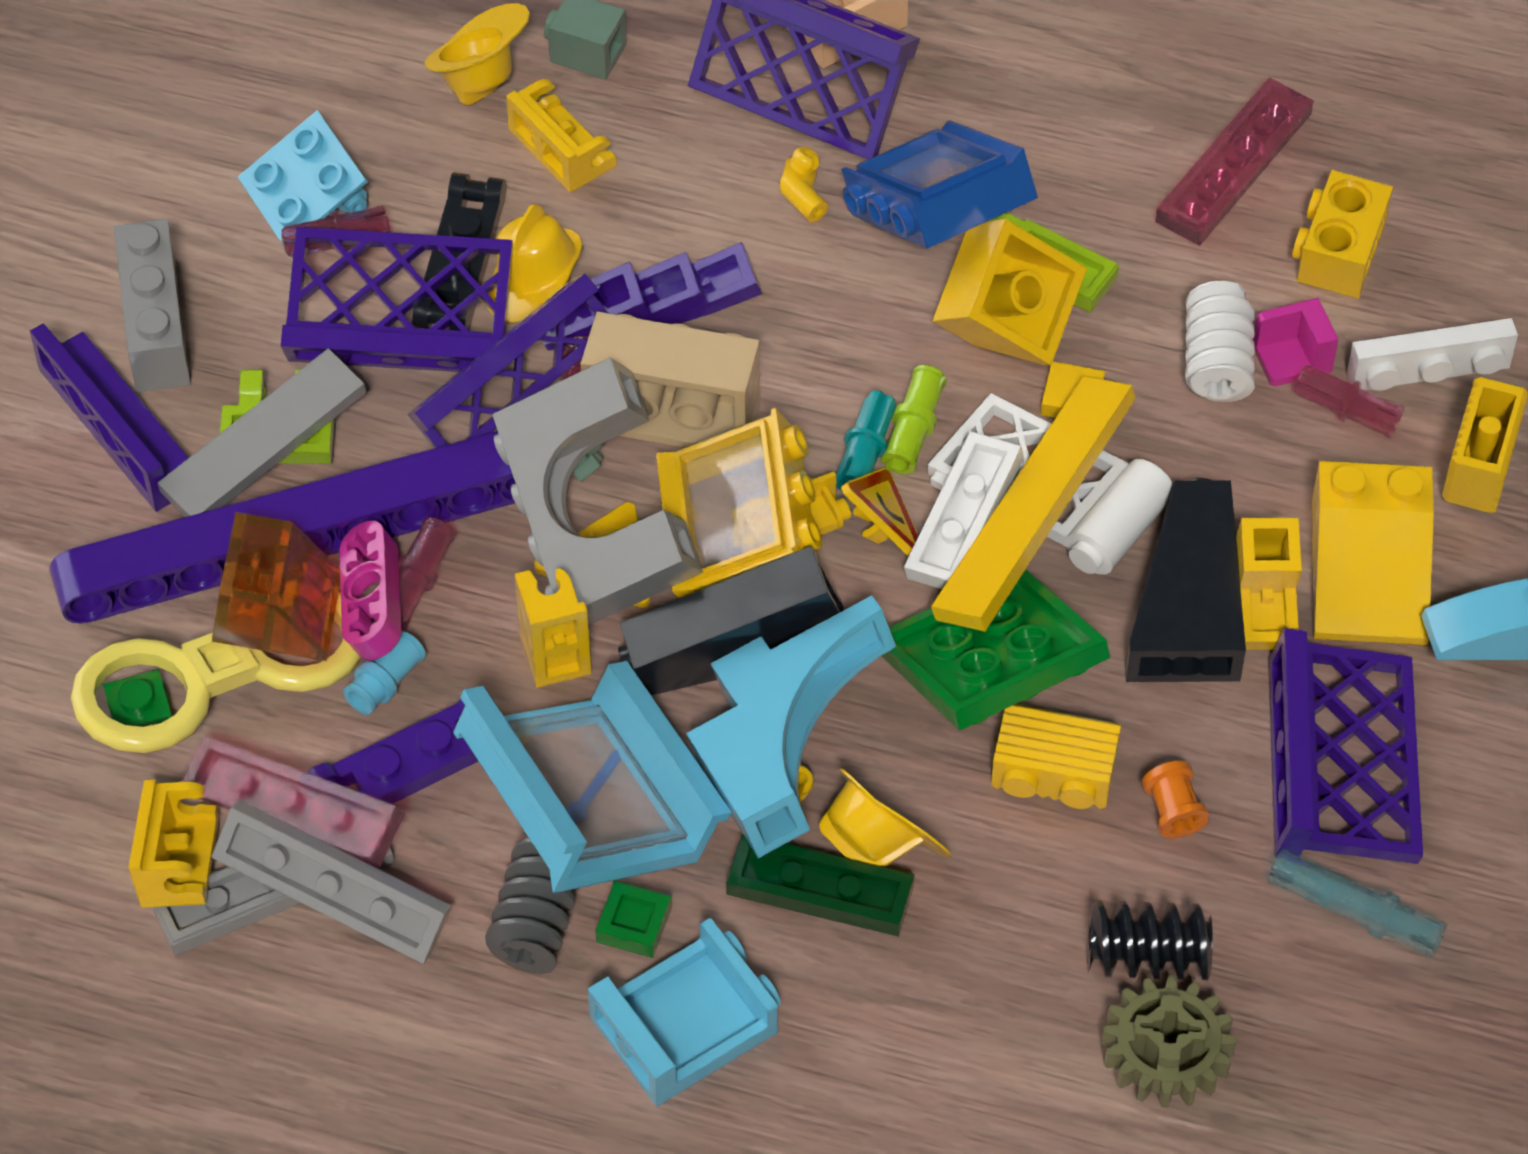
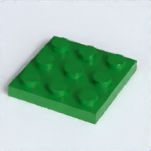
M1026 569L985 632L936 621L932 609L929 608L889 627L896 647L882 655L899 674L959 731L971 725L980 724L988 717L1021 701L1029 700L1039 692L1070 677L1081 675L1089 668L1110 659L1107 639Z

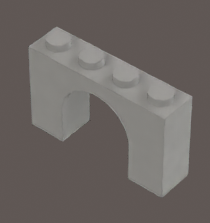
M608 358L492 414L498 430V434L494 436L496 449L504 463L510 466L515 480V484L511 486L513 499L520 512L527 516L533 533L528 536L529 547L536 561L541 566H544L550 583L545 588L546 595H552L559 590L560 587L556 584L555 570L561 568L569 575L578 603L585 602L589 626L703 573L686 522L666 510H661L617 532L598 538L581 537L569 519L566 507V491L570 476L578 462L596 446L649 421L631 370L612 358Z

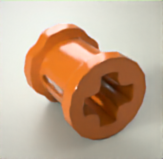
M1172 761L1161 764L1150 770L1141 781L1145 793L1154 798L1160 814L1158 828L1161 836L1165 838L1176 839L1194 834L1204 828L1209 822L1208 818L1210 815L1205 805L1198 802L1191 784L1194 778L1191 765L1185 761Z

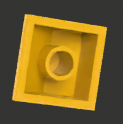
M1007 219L982 223L966 231L932 322L974 346L1043 366H1049L1055 357L1087 268Z

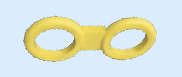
M292 580L272 584L245 600L234 615L231 626L183 643L182 649L165 641L140 638L113 643L90 656L75 675L70 699L77 722L94 740L117 751L149 753L171 748L193 735L207 716L210 698L256 680L274 689L284 691L307 692L327 688L348 676L361 659L344 638L335 653L323 661L306 666L285 665L267 657L257 646L254 632L264 617L278 609L292 606L310 607L328 614L339 625L342 632L341 592L316 582ZM140 664L157 666L173 673L184 685L187 695L185 703L176 715L159 724L139 727L124 725L109 718L98 707L95 698L98 687L107 676L117 670Z

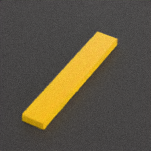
M1087 376L1082 377L932 604L931 609L936 621L984 632L987 630L1136 400L1132 385Z

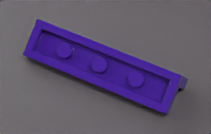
M586 273L574 277L407 415L434 448L448 445L434 425L452 410L471 412L469 436L464 440L492 433L497 428L493 416L478 427L479 413L492 415L544 390L583 357L588 338L564 337L566 317L583 303L594 317L596 312L608 313L594 295L599 289ZM557 325L556 336L545 335ZM536 341L555 343L553 367L544 374L522 372L525 350ZM563 344L577 346L562 358ZM515 360L514 371L502 370ZM494 376L513 378L511 401L502 409L480 407L481 387ZM521 379L536 380L520 393ZM472 395L471 406L460 405L463 401H465L469 396Z
M44 323L30 330L39 371L155 512L171 504L160 492L158 482L186 461L188 456L83 331L60 343Z

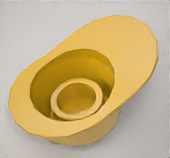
M519 3L503 4L477 15L465 24L447 43L436 49L426 58L424 64L427 70L441 72L449 88L455 92L459 101L464 105H473L486 97L506 81L512 73L510 42L528 24L530 13L527 7Z
M538 204L530 205L523 216L507 223L499 231L496 238L513 241L507 322H521L565 286L583 249L580 236L571 229L563 228L557 220L547 215ZM496 254L497 266L493 275L498 272L500 254ZM497 286L488 293L494 302H496ZM488 307L489 312L494 315L493 311Z
M842 768L839 769L847 783L821 819L819 828L821 833L845 858L883 867L888 866L921 844L929 850L950 859L952 854L940 842L876 800L850 774Z

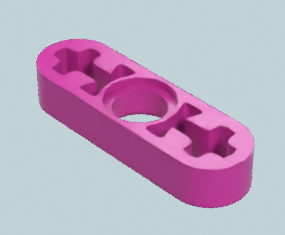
M365 521L353 527L344 536L340 544L342 636L360 658L376 660L388 654L396 646L401 636L398 546L379 522ZM380 581L378 587L371 594L360 598L369 586ZM374 618L376 622L372 623L370 619Z

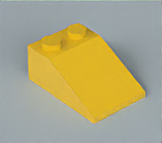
M1319 461L1312 496L1313 639L1428 645L1429 637L1421 616L1424 610L1430 607L1434 522L1432 467Z

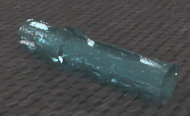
M1285 848L1279 852L1272 865L1271 870H1274L1275 873L1271 872L1269 874V884L1277 885L1368 927L1369 935L1375 938L1382 939V936L1385 935L1424 953L1429 958L1435 955L1444 936L1441 933L1444 934L1446 932L1447 922L1439 921L1400 903V896L1390 891L1382 895L1303 859Z

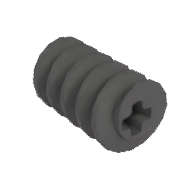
M529 837L517 842L512 849L511 863L505 871V883L499 890V903L493 910L492 924L486 931L485 940L491 953L505 964L528 973L546 974L551 973L556 968L557 960L552 953L558 952L562 948L563 938L558 932H563L568 928L569 916L565 912L570 911L575 906L576 900L572 891L577 889L553 893L550 869Z

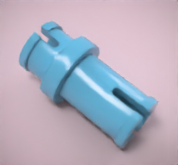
M401 631L398 643L388 654L372 662H363L354 672L355 680L343 689V695L349 705L359 713L369 715L376 709L379 703H388L397 693L396 685L417 663L426 657L422 644L413 635Z

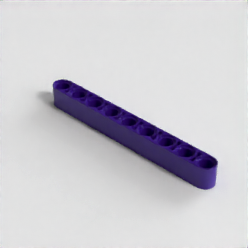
M498 431L69 549L56 556L49 566V572L62 615L71 623H89L340 553V544L344 536L353 527L365 521L379 522L393 538L514 504L511 486L515 484V480L510 466L501 459L494 443V436L498 434Z

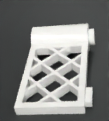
M991 393L927 464L928 475L931 476V485L942 490L952 469L950 465L958 457L969 432L972 431L984 435L983 427L994 415L1013 424L1015 433L990 437L1022 446L1024 459L1015 478L1029 459L1027 446L1039 444L1051 423ZM1103 450L1093 466L1105 471L1106 474L1100 481L1083 483L1079 486L1070 500L1072 501L1074 511L1063 524L1057 521L1047 537L1067 547L1070 560L1081 571L1088 574L1106 575L1114 569L1168 505L1173 483L1169 476L1152 462L1144 459H1134L1128 463Z

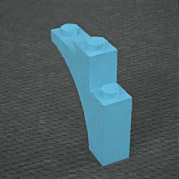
M872 595L771 650L763 638L759 637L710 663L731 709L686 734L702 770L731 810L732 818L758 858L810 830L800 806L798 790L799 769L808 737L819 716L840 689L859 671L896 647L882 608Z

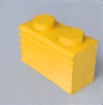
M1483 377L1474 379L1442 497L1446 502L1487 513L1496 512L1528 398V391L1525 388Z
M1012 705L1006 708L1003 714L994 753L991 786L995 789L1002 788L1007 794L1018 798H1029L1038 794L1042 798L1049 796L1053 800L1060 799L1062 803L1075 809H1087L1093 805L1099 809L1105 808L1114 772L1122 724L1023 705Z

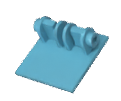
M318 110L238 176V179L286 249L295 243L296 227L314 228L337 208L343 212H348L350 215H358L367 207V192L363 186L368 181Z

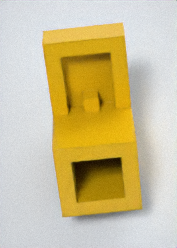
M1241 518L1236 542L1246 650H1273L1284 628L1299 630L1296 592L1302 572L1299 518Z

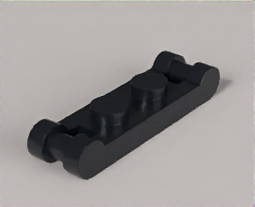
M453 172L450 177L448 196L437 235L495 239L506 197V180L489 177L487 182L470 180L469 174ZM467 201L483 203L482 210L466 208ZM432 250L424 277L426 283L450 264L439 251ZM451 252V254H452L455 258H457L458 256H460V255L463 253V252ZM479 253L463 266L480 286L484 279L490 254ZM456 272L437 287L434 292L444 303L453 304L447 305L452 310L472 294L474 290ZM426 296L413 307L412 324L417 328L429 329L445 315ZM476 304L458 318L468 330L471 326ZM453 324L448 326L449 330L458 331Z

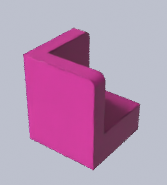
M1319 298L1262 311L1257 314L1255 336L1253 338L1255 354L1271 386H1279L1333 371L1338 337Z

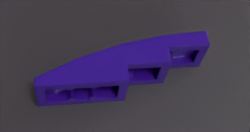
M742 242L692 263L688 254L684 252L636 273L632 264L627 262L590 278L599 289L594 295L609 314H627L637 319L666 324H680L710 315L763 294L748 252ZM584 303L566 317L564 337L587 339L589 337L595 317ZM557 325L545 335L556 336ZM543 342L548 351L554 350L555 343ZM563 344V349L577 347L576 345Z

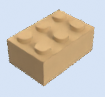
M596 312L582 357L581 371L608 358H612L631 370L649 418L648 422L619 436L686 448L756 421L760 408V340L746 338L736 333L723 334L694 329L684 324H666L637 319L627 314L614 315Z

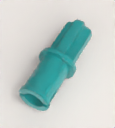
M874 390L870 392V395L864 400L855 427L847 430L845 434L846 450L835 473L836 487L839 490L848 481L871 473L878 457H881L886 451L887 442L884 438L892 419L896 402L892 396L885 395L882 391Z

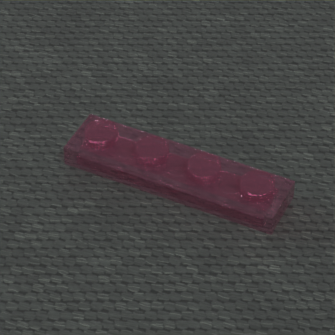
M1269 77L1158 206L1155 222L1201 246L1310 117L1314 100Z
M207 735L204 736L182 782H195L204 785V795L202 798H199L201 800L228 810L236 802L242 800L359 860L378 867L381 866L405 816V813L393 804Z

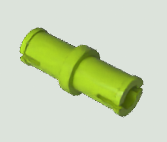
M929 365L916 366L913 370L912 379L903 403L895 407L892 416L895 426L881 459L882 463H886L885 467L894 473L908 475L915 472L925 437L931 435L935 429L937 418L934 412L942 390L947 383V377L943 376L944 373L936 367Z

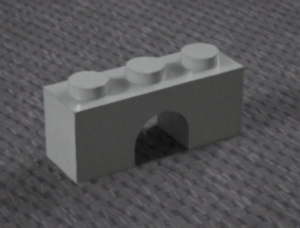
M168 219L114 226L127 350L136 393L191 385L186 341L179 307L180 292L176 259Z

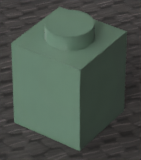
M563 0L558 10H551L544 26V38L548 39L550 62L607 80L627 45L626 10L597 0Z

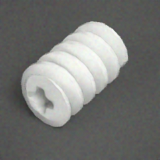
M1211 281L1201 284L1191 290L1186 299V384L1193 393L1214 402L1242 400L1255 389L1254 376L1252 375L1255 371L1253 359L1255 346L1252 340L1255 336L1254 324L1252 323L1255 319L1254 307L1246 300V292L1238 283Z

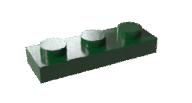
M742 833L726 881V895L899 937L913 892L915 875L790 844H784L758 858Z

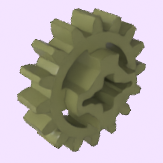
M1169 976L1165 988L1157 989L1154 982L1147 978L1143 980L1141 995L1138 996L1134 991L1126 988L1122 991L1121 1007L1110 1005L1106 1020L1108 1026H1103L1101 1046L1108 1048L1106 1049L1104 1064L1106 1068L1115 1069L1120 1067L1116 1083L1120 1088L1126 1087L1133 1082L1138 1085L1137 1100L1143 1102L1151 1092L1159 1094L1161 1107L1168 1108L1172 1095L1180 1094L1182 1100L1189 1106L1194 1103L1196 1088L1211 1096L1216 1089L1217 1077L1227 1078L1231 1065L1229 1057H1233L1236 1045V1037L1229 1035L1233 1019L1231 1015L1227 1014L1216 1016L1220 1002L1216 995L1204 1001L1198 998L1199 983L1193 982L1186 991L1177 989L1175 976ZM1167 1039V1040H1171V1041H1173V1042L1170 1044V1043L1164 1042V1040Z

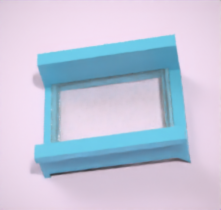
M627 661L608 664L590 701L503 716L484 686L464 689L460 696L465 707L453 733L457 739L464 738L550 869L553 893L697 863L718 822L727 821L732 813Z

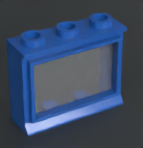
M951 120L947 121L941 130H933L856 165V171L847 167L841 169L847 186L843 188V198L853 216L926 249L1038 198L1024 148Z

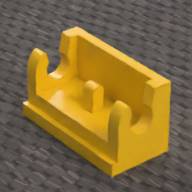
M540 79L519 92L514 90L506 95L509 130L571 193L616 167V156L610 150H606L611 145V142L603 135L593 137L561 105V100L555 94L546 96L539 102H536L541 95L549 93L555 88V85L549 79Z
M557 568L555 570L556 584L560 588L552 595H545L538 591V582L530 570L515 573L520 638L536 688L592 674L587 608L585 602L578 603L569 575L561 568Z
M155 779L144 780L128 865L141 908L206 904L213 861L211 856L215 849L220 816L216 805L198 804L196 806H188L180 801L186 798L194 800L202 798L205 789L204 785L195 782L156 783Z

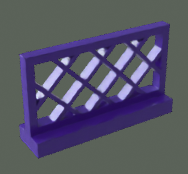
M712 0L688 86L866 159H871L879 154L907 61L915 57L920 38L825 0ZM727 4L742 10L751 29L732 40L722 21ZM758 17L766 19L768 22L761 25ZM776 24L788 28L797 47L796 50L780 58L776 57L764 30ZM804 35L816 40L807 43ZM754 36L767 64L747 73L734 46ZM718 38L721 45L714 48L716 40ZM822 43L835 47L844 68L823 77L810 50ZM723 51L737 78L725 85L706 78L711 57ZM851 54L861 57L862 59L854 62L851 57ZM801 55L813 83L793 92L780 64ZM870 61L889 69L884 89L872 96L869 95L857 67ZM769 69L782 95V98L772 103L760 100L750 81L751 78ZM847 73L859 98V102L839 111L826 83ZM740 85L743 93L733 89V87ZM815 88L829 115L818 122L806 119L796 100V97ZM880 98V102L876 110L873 101ZM786 103L789 111L779 108L778 106ZM863 107L872 126L867 143L851 137L842 116ZM832 122L835 130L824 125Z
M296 227L286 325L282 326L280 346L288 362L310 363L329 348L345 365L460 372L506 333L513 241L506 239ZM308 243L331 244L342 257L318 276L306 263ZM342 245H352L355 247L347 252ZM370 247H385L394 257L395 261L374 279H371L355 260ZM396 248L409 250L406 251L403 255H401ZM424 250L439 251L450 264L426 283L409 263ZM451 252H463L457 258L451 254ZM479 253L500 254L498 272L481 286L463 267ZM350 265L366 285L342 304L326 286V283ZM401 269H404L418 284L420 289L396 307L379 287ZM458 272L474 292L450 310L434 290L454 273ZM305 273L312 280L306 287H304ZM497 286L496 302H494L488 293ZM319 289L337 308L321 322L300 321L302 303ZM374 292L390 310V313L375 326L361 325L350 311ZM428 296L445 316L429 329L415 328L404 315ZM482 299L494 313L493 333L471 332L458 318ZM343 317H345L350 324H341L337 322ZM398 320L404 327L390 326ZM453 324L458 331L444 329Z
M1284 628L1269 657L1275 857L1298 860L1303 850H1312L1418 864L1423 857L1412 657L1307 643V631ZM1313 663L1331 665L1345 680L1330 690L1313 674ZM1372 671L1396 674L1397 690L1386 698L1366 676ZM1351 687H1354L1374 706L1372 710L1361 718L1338 698ZM1314 696H1315L1316 698H1318L1319 700L1315 702V701H1314ZM1325 707L1347 727L1345 731L1334 739L1315 723V715ZM1380 715H1383L1400 732V739L1390 747L1367 726ZM1355 735L1377 756L1363 768L1341 748L1344 743ZM1316 745L1320 748L1318 752L1316 751ZM1400 751H1401V758L1397 755V753L1400 752ZM1328 756L1350 777L1337 789H1334L1317 772V764ZM1384 763L1402 780L1403 789L1393 797L1370 776ZM1356 785L1380 806L1366 818L1362 817L1343 798ZM1318 795L1323 798L1320 802L1318 801ZM1331 806L1352 829L1345 835L1320 832L1319 815ZM1388 814L1405 830V843L1387 841L1372 825Z

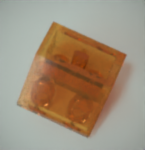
M235 512L218 596L212 642L327 661L340 586V568L293 522Z

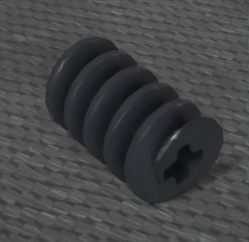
M1095 900L1093 902L1088 919V972L1093 961L1099 960L1105 977H1112L1117 962L1124 961L1129 978H1136L1142 961H1148L1153 978L1160 979L1166 962H1172L1177 979L1184 980L1190 963H1196L1202 981L1209 980L1213 948L1212 917L1210 914L1208 921H1205L1199 904L1192 903L1189 905L1184 920H1181L1175 903H1167L1160 919L1157 920L1150 902L1141 903L1135 919L1132 918L1126 901H1119L1111 918H1108L1102 900Z

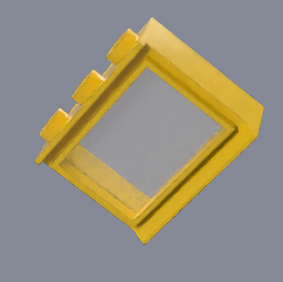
M776 407L771 409V415L679 451L656 453L662 509L686 522L703 573L672 587V592L679 599L809 546L813 547L816 555L817 550L822 548L821 534L816 522L812 518L810 503L815 501V490L810 477L805 472L803 457L809 454L807 440L801 428L797 424L791 425Z

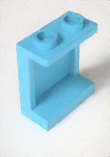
M711 918L699 924L700 937L695 943L618 989L609 977L587 988L591 1020L656 1107L778 1033V1007L781 1005V1001L775 987L765 975L756 977L745 963L747 961L746 954L736 936L730 931L722 933Z

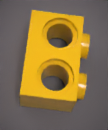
M1331 170L1325 189L1315 188L1306 217V219L1313 220L1310 229L1300 227L1295 241L1292 258L1301 260L1297 282L1359 299L1387 221L1394 186Z

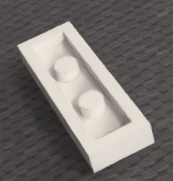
M1512 318L1357 341L1352 343L1346 376L1351 391L1358 392L1371 389L1382 391L1397 385L1423 381L1434 383L1449 377L1476 373L1483 375L1492 374L1499 370L1510 368L1518 334Z
M972 431L969 432L906 561L904 570L907 579L943 589L1010 488L1024 459L1022 446Z

